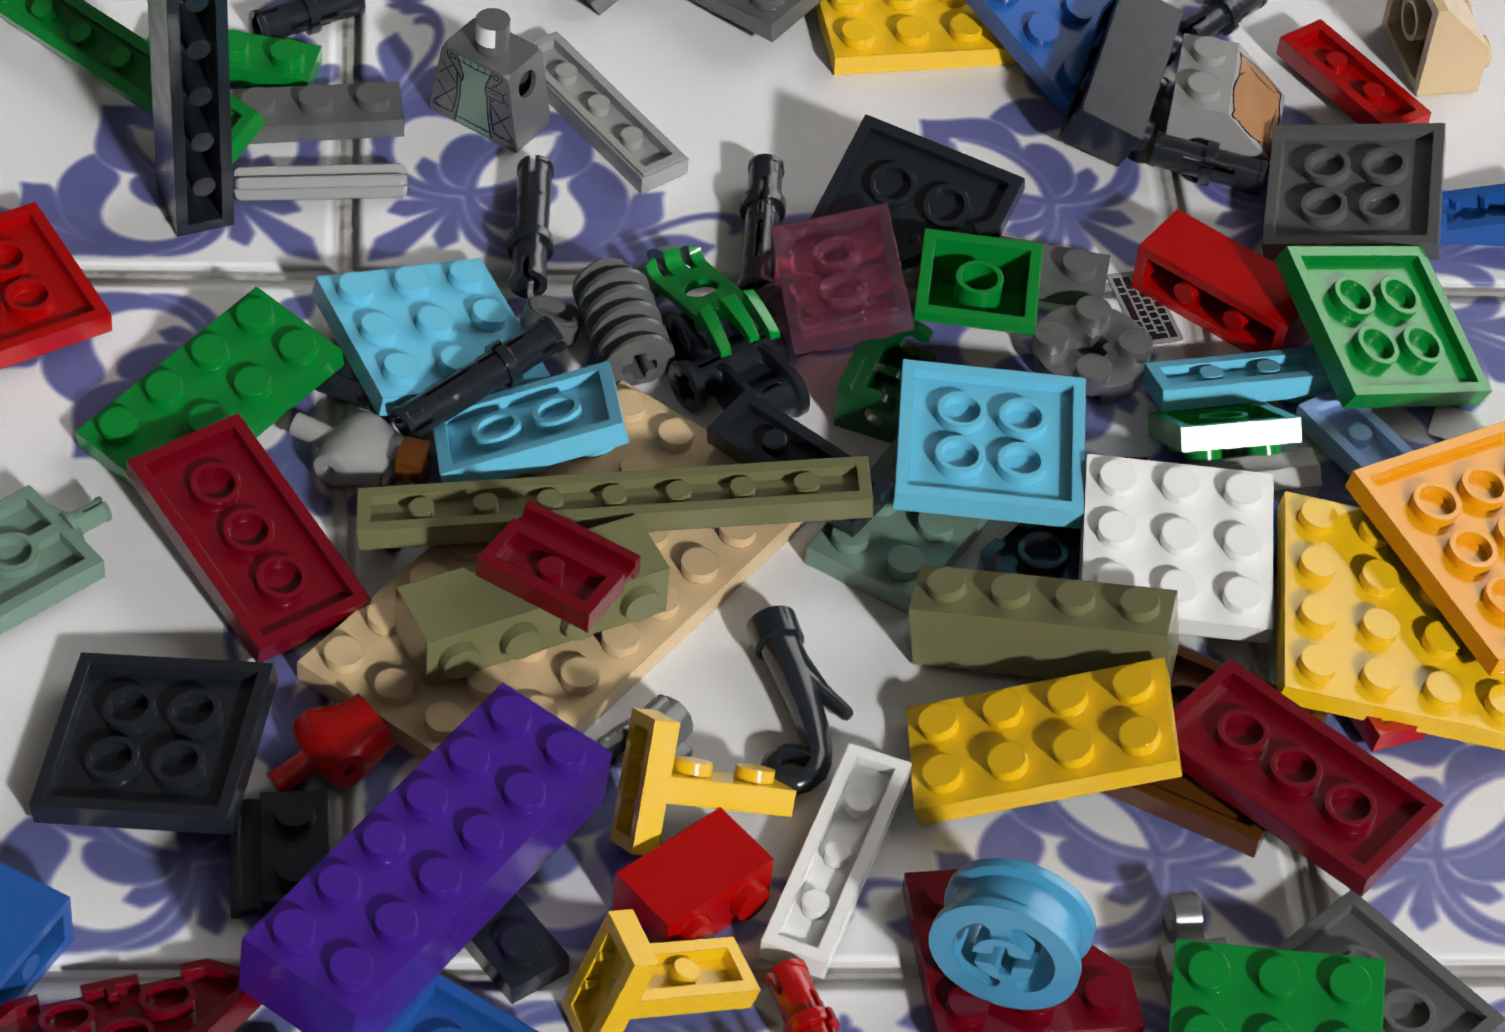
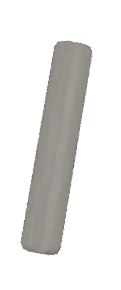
M401 163L247 166L236 168L233 175L234 195L239 202L403 198L406 196L408 185L407 170L405 165Z

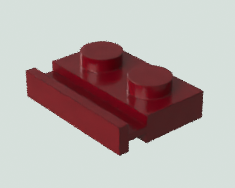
M529 500L524 506V513L518 520L513 518L477 557L476 576L588 633L624 592L626 582L630 578L635 579L639 575L641 556Z

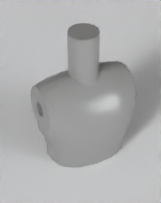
M357 410L346 417L335 428L299 412L293 418L289 428L291 436L320 448L315 456L313 466L318 477L329 485L363 486L367 488L389 486L395 479V461L405 436L372 412Z

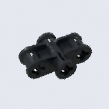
M669 311L661 315L662 324L667 329L669 341L672 342L676 355L675 362L669 366V382L676 399L686 410L690 412L699 411L706 407L708 399L714 396L719 405L725 410L741 393L748 389L790 417L798 418L809 411L810 396L807 386L801 375L792 367L798 359L797 345L790 329L778 317L772 316L780 332V337L769 340L758 328L757 332L760 340L752 343L748 342L730 322L725 319L720 320L730 343L732 353L721 358L706 333L697 332L694 321L684 312Z

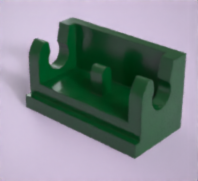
M878 305L839 381L833 425L892 444L897 437L900 375L903 359L927 362L936 361V354L922 347L909 345L904 337H913L921 342H929L934 332L924 323L890 313L889 307Z

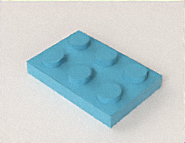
M609 361L489 394L478 403L433 429L439 472L443 483L505 479L522 473L537 474L550 469L554 464L582 456H601L612 451L617 446L629 443L616 382Z

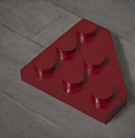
M958 869L904 873L902 893L931 1032L1144 1031L1145 1025L1131 969L1091 945L1087 954L1081 959L1082 971L1075 991L1068 999L1055 1006L1035 1010L1013 1009L990 1003L988 1000L968 993L951 981L938 967L931 954L928 941L933 921L936 915L945 907L944 894L949 880Z
M206 958L179 964L180 976L140 984L137 973L82 984L80 985L81 997L45 1005L39 1004L37 994L7 1000L0 1007V1032H234L262 1004L238 988L240 967Z

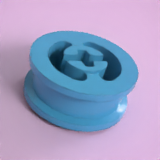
M984 858L960 867L949 880L944 894L945 907L936 915L929 932V948L938 967L951 981L968 993L1003 1007L1022 1010L1044 1009L1060 1004L1068 999L1077 987L1082 971L1081 959L1089 951L1096 932V921L1093 911L1082 894L1059 875L1041 866L1022 860Z

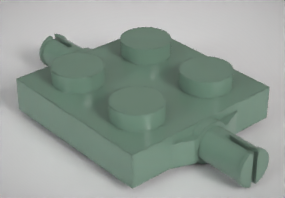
M28 485L0 500V635L105 577L104 560L85 541L83 536L84 533L112 520L111 510L106 501H102V497L97 496L94 500L71 512H64L62 509L48 504Z

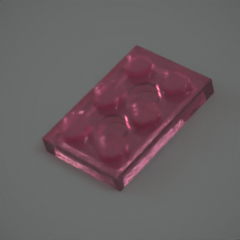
M887 203L771 228L795 355L812 351H826L836 346L873 338H887L897 333L915 330Z

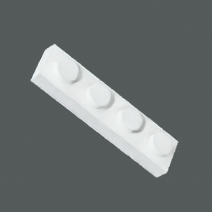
M852 743L848 744L761 939L759 958L777 964L791 958H799L805 961L810 975L822 979L825 978L908 784L912 766L911 762Z

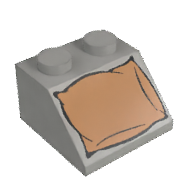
M1184 33L1165 134L1207 145L1209 140L1219 142V149L1259 160H1268L1266 175H1269L1274 125H1281L1285 95L1240 43L1225 41L1212 36H1197ZM1184 156V158L1192 159V160L1199 161V162H1204V161H1201V160H1198V159H1194V158H1190V157Z

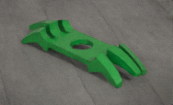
M666 244L650 249L647 252L649 259L636 268L647 277L649 287L656 298L661 294L694 321L697 332L706 333L721 358L732 353L730 343L720 320L725 319L730 322L750 343L760 340L752 319L769 340L780 337V332L773 318L754 290L742 291L705 260L699 246H683L679 249L677 246ZM657 262L664 268L668 276L664 277L660 273ZM702 287L717 289L709 295L700 297L686 295L689 291Z

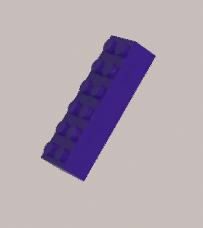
M502 683L242 938L238 988L302 1032H383L603 803L613 752L505 683Z

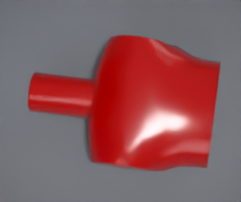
M357 693L341 703L310 708L301 713L294 721L292 727L294 742L299 752L266 775L277 792L290 791L315 773H318L336 787L348 788L365 778L384 755L396 745L384 722L367 701Z

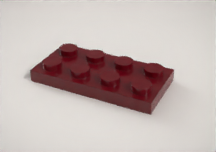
M239 413L127 460V478L255 662L269 660L334 630L355 611L371 604L369 594Z
M1231 658L1174 708L1182 771L1361 897L1439 821L1444 807L1443 803Z

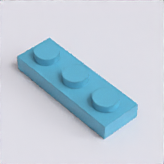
M1314 346L1149 362L1144 365L1143 385L1162 412L1277 400L1301 403L1333 389Z

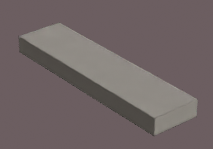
M557 31L531 42L537 45L543 53L549 104L640 194L687 174L689 158Z

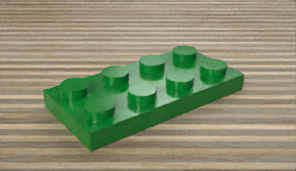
M256 286L77 429L75 434L78 447L136 491L126 476L127 460L237 413L240 414L257 438L344 366L343 351Z

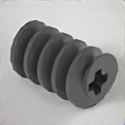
M613 257L596 260L582 269L574 280L572 293L597 362H610L616 385L621 380L630 385H640L652 382L668 371L670 364L674 362L676 355L672 342L669 341L667 329L662 324L661 314L656 307L654 295L650 291L647 277L639 270L629 268V265L623 260Z

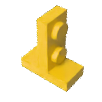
M632 707L609 840L634 855H645L660 844L666 804L712 809L721 807L723 810L792 817L796 790L774 779V769L756 764L736 763L734 773L712 771L713 763L710 761L689 756H675L681 723L658 710Z
M633 909L615 910L607 912L561 1001V1006L574 1032H623L630 1019L751 1008L761 989L734 936L649 943Z

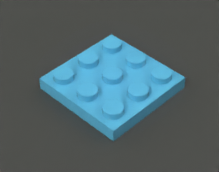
M481 258L318 276L315 278L312 291L313 299L379 417L391 415L392 408L412 399L431 385L474 361L485 353V346L497 339L503 342L523 331ZM543 362L523 374V381L514 387L549 378L551 375ZM505 385L504 387L492 393H496L510 388Z
M903 359L900 375L892 509L1081 529L1084 515L1086 378Z

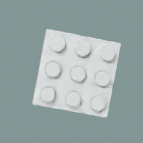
M1087 454L1085 460L1084 515L1081 525L1079 580L1178 590V634L1268 644L1273 630L1274 474Z

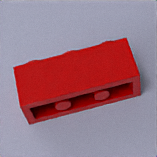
M1176 210L1139 244L1131 287L1245 353L1300 348L1310 338L1276 263L1181 210Z

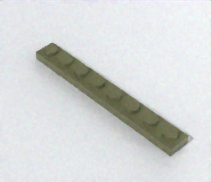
M868 456L357 488L356 532L359 550L492 542L513 518L518 520L524 513V506L529 500L586 529L637 514L648 533L655 531L873 518V493Z

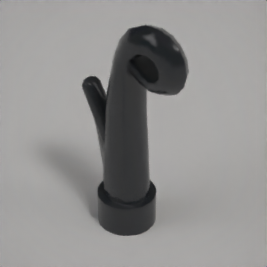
M772 606L753 615L748 621L746 629L756 656L764 660L784 701L801 745L783 744L772 748L764 754L761 766L774 769V779L796 790V795H801L812 791L822 783L832 766L833 748L824 707L845 721L850 720L854 712L851 706L826 683L809 658L803 646L804 635L795 611L788 606ZM786 763H791L799 765L802 768L798 770H788L782 765Z

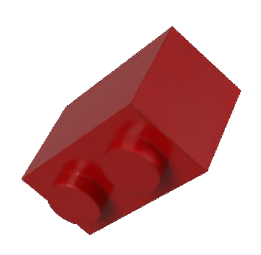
M720 807L617 871L614 879L612 911L633 909L649 943L714 938L717 933L737 920L747 921L764 908L770 897L774 858Z

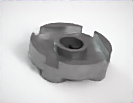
M1085 296L1080 298L1076 305L1064 306L1050 312L1037 324L1031 347L1033 353L1032 367L1034 373L1086 378V395L1100 396L1099 404L1116 403L1132 396L1142 387L1144 365L1150 361L1153 340L1150 334L1144 331L1129 316L1111 309V305L1107 300L1097 296ZM1092 350L1100 353L1101 356L1094 353L1082 355L1080 351Z

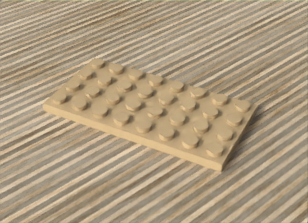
M621 380L616 387L629 438L628 444L617 446L612 451L601 456H582L554 464L550 469L541 473H522L509 478L740 463L707 442L706 429ZM807 522L650 532L649 535L670 567L666 611L655 614L640 622H629L594 633L583 640H572L534 652L523 659H512L483 668L463 678L448 679L426 686L396 632V587L477 563V557L491 542L430 546L371 597V604L351 614L298 660L297 679L335 704L341 703L359 693L384 722L395 743L422 761L502 683L513 688L581 733H585Z

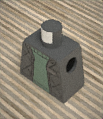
M487 8L480 11L476 18L470 20L442 46L429 108L517 153L550 124L543 53L537 45L510 32L511 19L508 13L497 8Z

